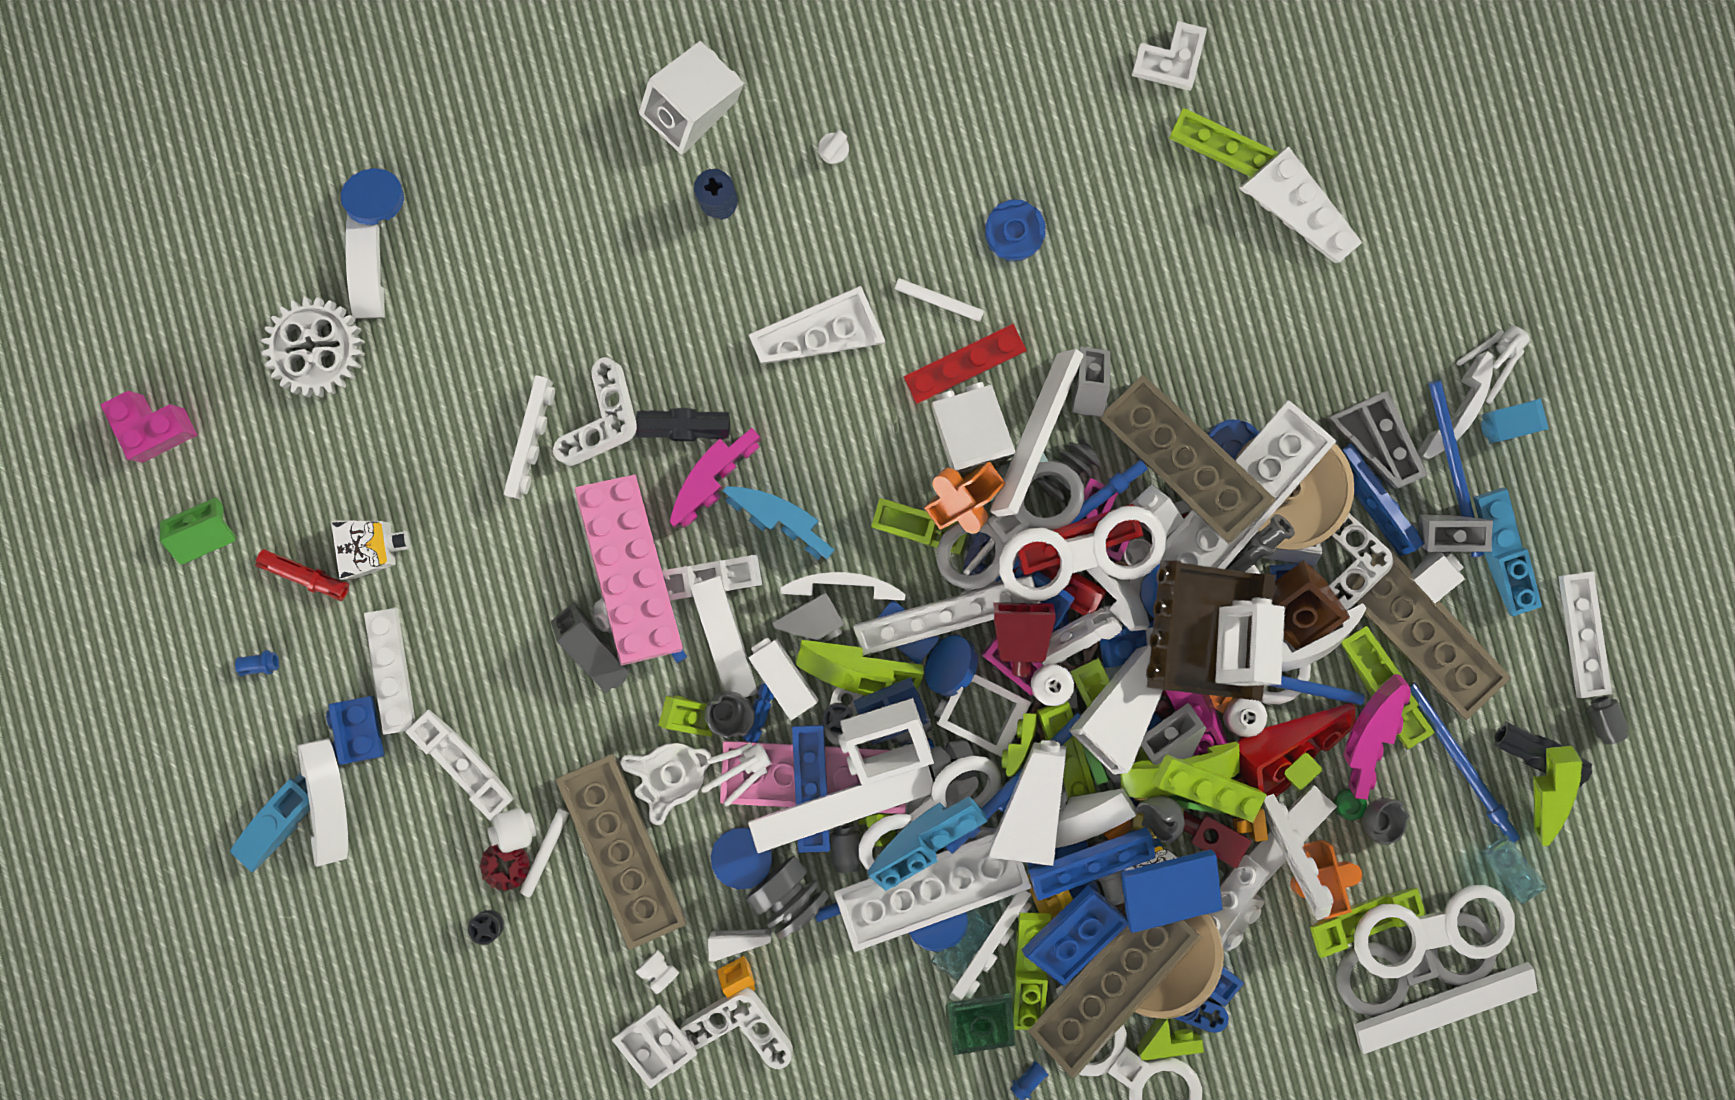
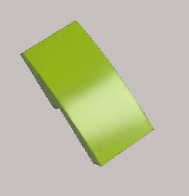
M1023 713V719H1018L1017 738H1022L1021 744H1008V750L1004 749L1002 753V768L1007 769L1006 776H1014L1026 762L1036 737L1039 723L1038 714Z

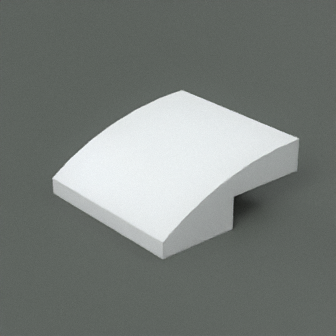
M660 1004L640 1016L612 1039L650 1089L697 1055V1051Z

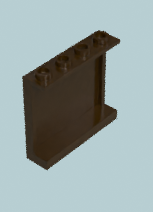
M1178 560L1160 561V568L1157 572V598L1153 605L1154 626L1150 636V662L1146 669L1147 688L1263 701L1264 685L1237 686L1215 683L1219 607L1232 606V602L1237 600L1252 602L1253 598L1271 599V605H1273L1276 575L1181 563ZM1248 616L1246 668H1250L1252 616Z

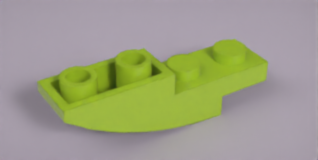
M801 640L796 658V665L814 677L838 688L864 696L910 677L918 691L924 675L923 665L867 658L863 657V648L817 641Z
M1019 912L1014 957L1012 1030H1029L1045 1012L1048 985L1047 973L1026 958L1021 949L1052 920L1051 914Z

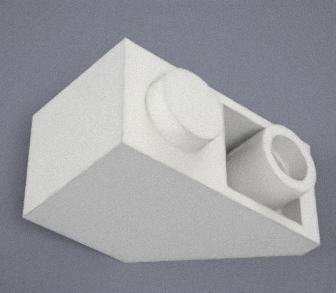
M1429 552L1411 574L1416 584L1434 603L1438 602L1465 579L1460 572L1464 567L1451 552Z

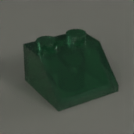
M1010 993L949 1002L945 1005L947 1029L953 1055L1015 1046L1012 997Z

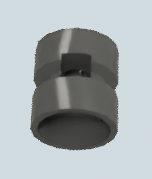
M965 738L946 743L945 749L940 746L930 748L934 764L928 765L933 783L937 775L951 763L950 760L954 762L960 758L974 756ZM977 770L963 772L955 777V779L962 781L977 775Z

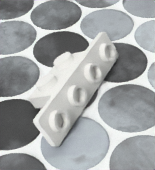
M1248 855L1243 856L1237 869H1233L1220 887L1223 910L1209 913L1220 932L1223 950L1231 951V949L1236 948L1241 943L1243 932L1249 924L1254 923L1259 918L1261 907L1265 903L1256 893L1268 878L1269 872Z

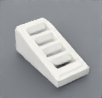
M772 930L712 931L708 938L709 962L771 943Z

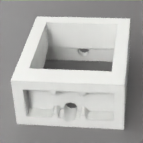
M1253 598L1252 602L1237 600L1232 602V606L1219 607L1215 683L1237 686L1281 684L1284 628L1283 606L1271 605V599ZM1248 616H1252L1250 668H1246Z
M766 638L751 648L754 654L749 657V660L790 721L818 702L819 699L778 639L771 642L769 638Z
M975 674L972 679L973 682L1014 702L995 742L992 743L948 721L964 689L963 687L956 691L958 694L949 696L947 701L944 699L940 700L934 712V716L938 717L936 724L1002 757L1003 750H1008V744L1012 743L1017 733L1018 719H1023V713H1027L1031 702Z
M913 698L840 721L843 734L838 735L842 752L843 754L849 752L850 756L847 757V763L852 775H858L862 786L934 764L930 746ZM909 729L914 744L862 759L857 744Z

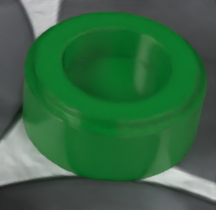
M1349 788L1338 792L1333 802L1337 806L1335 812L1340 817L1350 821L1360 819L1367 808L1366 799L1355 798Z

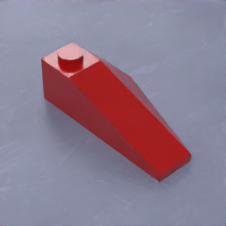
M1348 703L1266 727L1256 736L1242 737L1237 741L1239 743V774L1244 775L1249 786L1261 790L1267 796L1274 794L1276 797L1291 786L1284 772L1305 753L1314 759L1321 750L1329 751L1352 730L1356 722L1355 705Z

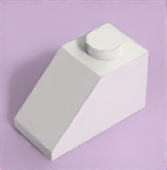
M1152 484L1132 502L1135 506L1151 511L1161 521L1166 537L1185 521L1171 499ZM1140 521L1141 526L1150 532L1149 527Z

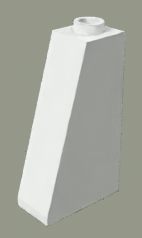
M1150 645L1137 648L1069 730L1113 774L1128 773L1131 769L1163 691L1162 689L1147 688L1146 669L1150 662Z
M1043 740L1041 743L1034 742L992 839L990 858L1053 866L1066 746H1060V743L1052 740Z

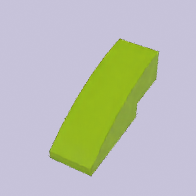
M880 498L871 528L937 548L942 535L958 522L956 521L940 530L926 511ZM970 533L960 536L953 544L950 553L964 556Z
M1573 746L1546 748V775L1533 776L1534 832L1542 846H1549L1560 832L1577 796L1581 779L1582 760Z

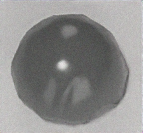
M733 691L719 693L713 696L705 707V721L713 733L728 739L736 735L744 736L754 724L755 711L750 702L740 693Z
M1166 795L1151 796L1140 802L1136 807L1137 813L1142 812L1144 814L1142 826L1152 829L1154 835L1162 842H1173L1182 834L1185 824L1184 815L1180 805L1171 797Z
M1384 797L1370 802L1363 812L1362 823L1366 834L1372 841L1377 844L1390 845L1401 839L1407 828V819L1410 817L1403 808L1404 802Z

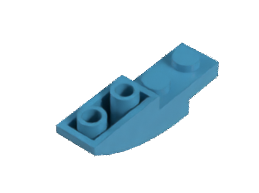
M726 486L723 490L728 495L725 501L738 512L744 508L752 514L749 521L760 530L764 531L768 527L773 531L781 522L784 526L780 530L794 541L799 537L808 545L805 547V550L818 561L822 556L828 560L835 550L812 532L819 521L796 505L759 490Z
M1499 488L1473 497L1478 518L1493 521L1491 552H1484L1509 614L1516 616L1542 607L1528 549L1522 547L1508 489Z
M301 773L294 780L290 778L245 828L229 851L251 873L299 827L297 823L310 811L306 778Z
M969 796L947 809L939 802L912 821L885 847L867 871L868 876L885 891L897 886L904 880L938 861L936 851L988 822L985 811Z

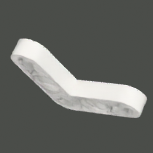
M600 358L592 368V379L602 418L561 436L554 444L553 454L555 458L566 465L573 466L623 444L632 439L636 433V420L621 365L610 358ZM618 392L620 396L619 402L615 406L610 407L608 403L610 396ZM599 431V442L594 446H590V436L594 432Z
M1350 513L1343 522V525L1346 526L1348 522L1352 524L1345 527L1340 536L1336 534L1341 531L1340 528L1331 535L1356 560L1329 585L1337 597L1341 594L1336 589L1340 585L1345 593L1352 597L1350 600H1347L1344 595L1339 600L1346 611L1382 579L1393 565L1390 550ZM1354 531L1361 532L1365 537L1363 544L1359 547L1348 545L1346 538L1349 533ZM1371 542L1375 544L1370 548L1376 556L1386 555L1383 567L1379 564L1373 567L1371 565L1373 563L1372 557L1367 552L1364 553L1363 557L1359 555L1367 550ZM1360 574L1365 579L1364 586L1359 590L1348 588L1346 581L1350 575Z
M746 988L729 998L725 996L687 1018L681 1024L680 1031L695 1050L740 1026L768 1066L774 1069H782L791 1061L793 1046L757 994L751 989ZM739 1000L743 1003L749 1002V1007L746 1008L743 1005L737 1008ZM714 1013L723 1014L727 1022L722 1025H716L710 1020V1016ZM762 1022L769 1027L770 1031L766 1034H758L753 1030L752 1026L755 1023ZM688 1030H690L692 1033L700 1030L698 1033V1037L696 1038L694 1035L688 1036ZM774 1047L778 1052L782 1050L784 1051L782 1057L778 1053L775 1055L772 1054Z

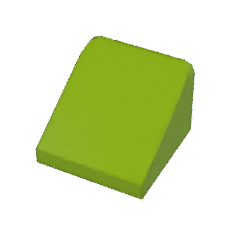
M1305 753L1285 770L1284 774L1296 791H1300L1322 772V768L1309 754Z

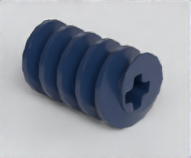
M708 169L697 176L694 183V192L702 211L712 218L721 220L729 218L735 212L738 205V197L731 178L719 169Z

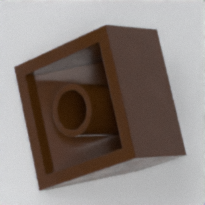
M1304 560L1275 581L1273 605L1284 607L1283 638L1296 650L1324 637L1350 618L1349 613L1325 579Z

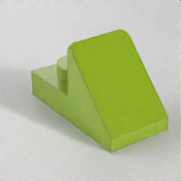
M678 695L674 697L666 696L658 726L712 737L713 734L705 721V707L707 703Z
M1156 1019L1136 1046L1137 1053L1142 1061L1204 1053L1203 1041L1197 1032H1193L1190 1029H1180L1174 1031V1035H1170L1168 1019Z

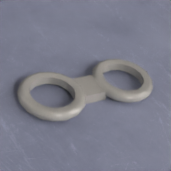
M1055 461L1038 463L1030 484L1035 479L1045 475L1062 477L1071 487V498L1068 506L1062 513L1054 517L1040 518L1033 516L1026 510L1023 499L1017 514L1000 517L994 514L978 532L985 533L993 539L996 555L993 563L987 570L978 575L966 576L953 569L950 563L951 548L960 536L968 532L962 528L959 522L952 525L942 535L937 547V565L942 576L952 585L964 589L983 588L994 582L1000 576L999 558L1004 546L1015 534L1028 528L1058 529L1069 525L1077 517L1084 502V485L1078 474L1066 464Z
M1463 912L1459 913L1457 926H1466L1475 930L1482 940V945L1490 942L1495 937L1489 926L1477 916ZM1377 942L1368 943L1372 956L1384 957L1391 965L1402 961L1410 951L1409 949L1398 953L1388 945ZM1352 948L1339 962L1336 973L1337 989L1345 1004L1355 1012L1368 1016H1379L1398 1008L1407 996L1409 986L1437 977L1446 984L1459 987L1486 977L1495 965L1497 954L1487 959H1481L1468 972L1454 973L1443 967L1438 957L1437 948L1426 950L1421 963L1411 973L1396 978L1394 989L1387 998L1380 1002L1369 1003L1358 999L1351 989L1350 975L1353 967L1359 961L1355 949Z

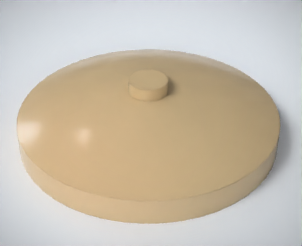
M1252 438L1241 448V450L1236 455L1235 459L1242 453V451L1249 445V443L1254 438ZM1336 444L1328 450L1272 514L1271 517L1275 514L1283 516L1295 531V535L1292 538L1283 540L1276 546V549L1296 550L1319 544L1333 535L1348 516L1354 497V479L1346 456ZM1271 517L1258 531L1263 530L1271 522Z
M1125 902L1116 906L1126 914ZM1209 914L1185 919L1202 937L1137 1008L1135 1013L1157 1019L1176 1018L1197 1009L1210 997L1222 973L1224 950L1220 932Z

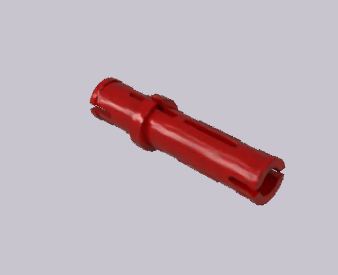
M262 549L256 558L257 563L255 566L257 568L267 570L275 575L301 584L312 593H323L338 601H343L349 591V583L326 575L324 570L308 568L266 549Z

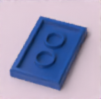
M1212 849L1121 872L1127 922L1131 933L1223 910L1217 858Z
M1088 885L1021 950L1026 958L1065 986L1128 925L1127 915Z

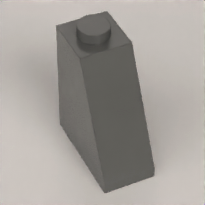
M575 602L570 604L551 621L557 643L605 693L611 688H617L624 683L627 675L630 673L627 665H620L617 651Z

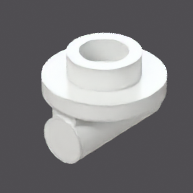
M837 130L836 133H829L820 140L819 154L825 162L838 164L846 159L849 153V144L846 140L847 135Z

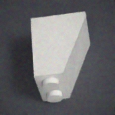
M699 41L649 78L639 114L671 146L683 155L738 100L744 83L734 71L730 70L718 58L713 50L707 48Z
M983 382L965 387L967 392L955 395L954 391L939 394L936 396L937 401L932 402L931 405L949 467L958 473L976 469L988 461L993 464L1010 459L1016 453L992 385L984 387Z

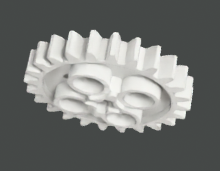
M303 297L302 306L293 300L291 301V311L280 307L283 317L280 319L276 316H271L276 325L274 328L265 327V330L271 334V337L261 340V342L269 345V349L262 351L261 354L271 357V360L264 364L269 369H275L271 377L276 380L282 378L280 382L281 387L288 388L291 386V392L297 395L302 390L303 396L309 398L313 390L315 395L320 398L324 396V389L328 393L336 394L335 384L346 388L344 378L355 379L354 374L350 371L352 367H362L355 361L356 357L365 356V353L357 350V346L364 344L365 341L355 338L362 330L357 326H351L356 319L351 315L345 316L347 310L341 306L335 310L336 303L330 300L324 306V300L316 297L314 304L310 299ZM331 323V333L323 338L321 334L323 326ZM300 327L301 336L297 341L293 342L291 334L294 329ZM314 342L322 346L340 342L338 347H315L312 350L313 353L304 349L287 353L289 348L314 347ZM334 353L336 361L332 367L327 368L325 360L328 355ZM303 357L305 366L301 371L296 372L295 363Z

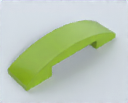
M1231 742L1208 747V754L1181 760L1227 778H1232L1240 772L1239 743ZM1150 760L1135 762L1128 773L1120 774L1121 789L1124 788L1129 797L1146 798L1156 795H1177L1158 788L1152 783L1161 764L1154 765Z
M1414 887L1372 898L1350 906L1351 913L1326 920L1321 919L1313 924L1310 929L1319 958H1324L1349 948L1348 944L1354 942V932L1359 920L1368 910L1381 904H1398L1410 909L1417 917L1426 915L1419 889ZM1387 917L1378 921L1372 927L1369 936L1394 926L1402 928L1407 926V924L1400 918Z

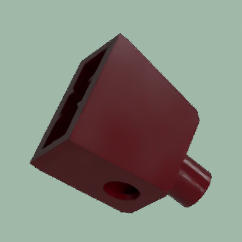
M993 602L1000 660L1012 662V675L1017 677L1030 676L1031 662H1044L1046 660L1055 622L1054 605L1047 603Z
M1184 811L1185 824L1183 831L1192 835L1189 841L1204 851L1212 849L1216 854V858L1237 869L1252 841L1206 814L1199 819ZM1207 829L1216 832L1214 840L1209 841L1203 837Z

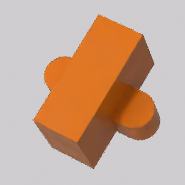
M990 461L963 477L953 468H945L934 478L932 485L937 495L924 509L940 530L958 521L965 531L974 534L988 521V513L983 505L988 503L1006 483Z
M1322 839L1304 844L1302 849L1307 858L1312 857L1318 868V880L1322 886L1326 885L1333 897L1334 903L1331 904L1330 914L1323 919L1326 920L1351 913L1352 910L1345 888L1354 886L1361 881L1362 871L1360 867L1350 861L1337 863L1333 845ZM1293 876L1290 882L1292 891L1305 898L1295 876Z

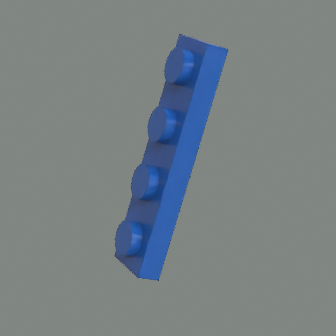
M1352 444L1341 448L1353 473L1354 495L1398 555L1402 556L1411 553L1425 543L1420 538L1417 529L1408 522L1400 511L1398 503L1389 496L1382 486L1381 480L1373 474L1364 462L1362 454Z
M824 725L792 727L796 805L827 795ZM829 829L798 839V853L830 851Z
M1144 827L1054 860L1053 866L1043 864L1029 869L1033 890L1038 901L1156 858L1152 836L1148 828Z

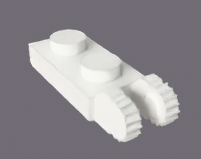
M1107 605L1103 609L1088 613L1053 632L1046 660L1041 663L1043 665L1061 663L1069 656L1091 647L1094 643L1100 641L1101 638L1111 639L1114 635H1118L1122 630V624L1110 611L1112 605Z

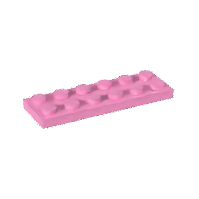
M636 474L575 487L578 506L620 665L623 666L681 652L683 646Z
M725 740L723 741V753L741 748L750 742ZM757 742L762 745L772 764L766 767L767 773L760 776L731 804L774 807L795 806L793 744ZM825 746L827 794L860 784L858 775H852L847 763V757L850 756L849 752L843 754L841 747ZM858 748L862 759L891 751L889 749ZM744 754L723 760L722 775L741 764L739 758ZM743 770L721 783L720 803L724 804L725 800L754 772L748 774ZM906 803L878 813L906 814Z

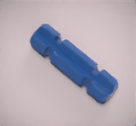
M766 683L760 685L757 693L759 698L755 699L753 705L755 711L754 724L749 732L743 736V739L749 742L757 743L762 733L760 729L764 727L772 705L770 701L774 699V695Z

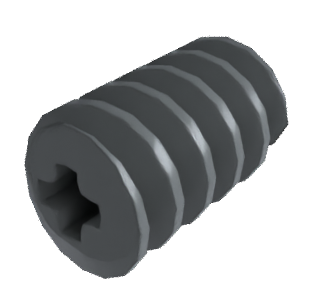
M1077 435L1079 445L1070 442L1068 444L1070 453L1063 450L1059 452L1062 462L1056 459L1051 461L1066 464L1078 474L1082 483H1084L1080 474L1083 472L1092 476L1093 473L1089 465L1093 464L1099 468L1102 465L1093 448ZM1045 475L1043 476L1044 479L1039 477L1034 480L1051 499L1057 498L1065 502L1066 498L1062 491L1065 489L1071 492L1069 483L1059 476Z

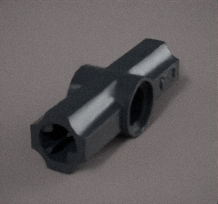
M672 408L670 411H637L635 417L637 438H669L671 441L691 442L697 441V439L712 440L721 438V440L730 437L729 412H697L696 409Z
M1504 722L1498 728L1494 737V746L1522 759L1524 764L1543 773H1546V748L1563 747L1553 740L1541 735H1533L1508 722ZM1580 757L1582 767L1579 787H1582L1592 774V763Z

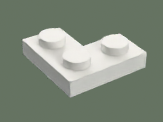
M1177 21L1169 50L1140 43L1131 76L1190 91L1193 87L1207 28Z

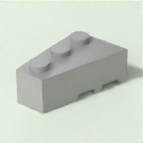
M1388 390L1324 419L1348 444H1352L1362 454L1364 461L1392 489L1401 488L1428 475Z

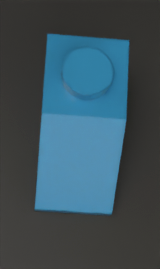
M1541 399L1482 414L1481 429L1485 438H1488L1489 444L1549 429Z

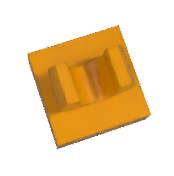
M1260 808L1253 823L1239 817L1232 818L1234 831H1237V833L1249 832V837L1255 842L1268 840L1265 811L1263 808Z
M745 956L717 970L721 989L727 998L748 987L755 991L753 974Z

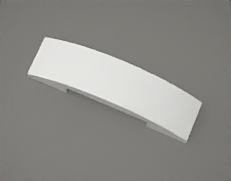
M347 214L346 272L352 317L355 319L385 318L384 288L380 282L379 228H383V221H378L379 224L375 225L360 224L351 219Z
M1488 351L1475 357L1461 380L1471 389L1451 420L1456 441L1470 427L1487 396L1493 370V354ZM1440 430L1430 432L1417 452L1421 461L1430 459L1445 450Z
M1100 567L1087 569L1116 599L1110 611L1130 631L1146 630L1150 624L1143 603L1128 580H1121L1107 575Z
M847 572L809 575L781 587V594L813 596V583L873 586L874 599L905 600L903 592L884 581L866 575Z
M1362 603L1348 610L1350 618L1332 630V633L1293 653L1287 644L1283 643L1281 672L1309 665L1333 651L1358 624L1366 610L1365 605Z
M427 710L405 731L426 754L430 753L471 796L469 800L489 821H492L496 814H499L514 800L507 788L476 752L430 710Z
M327 738L297 745L301 775L306 778L314 835L310 836L314 865L317 867L347 859L348 829L346 808L339 769L331 741Z

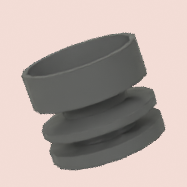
M794 855L775 868L745 897L746 902L758 915L770 908L774 911L766 924L769 928L783 921L775 931V935L779 940L784 939L793 932H797L810 922L829 897L824 889L812 897L810 896L819 883L814 880L804 886L800 884V881L807 873V869Z

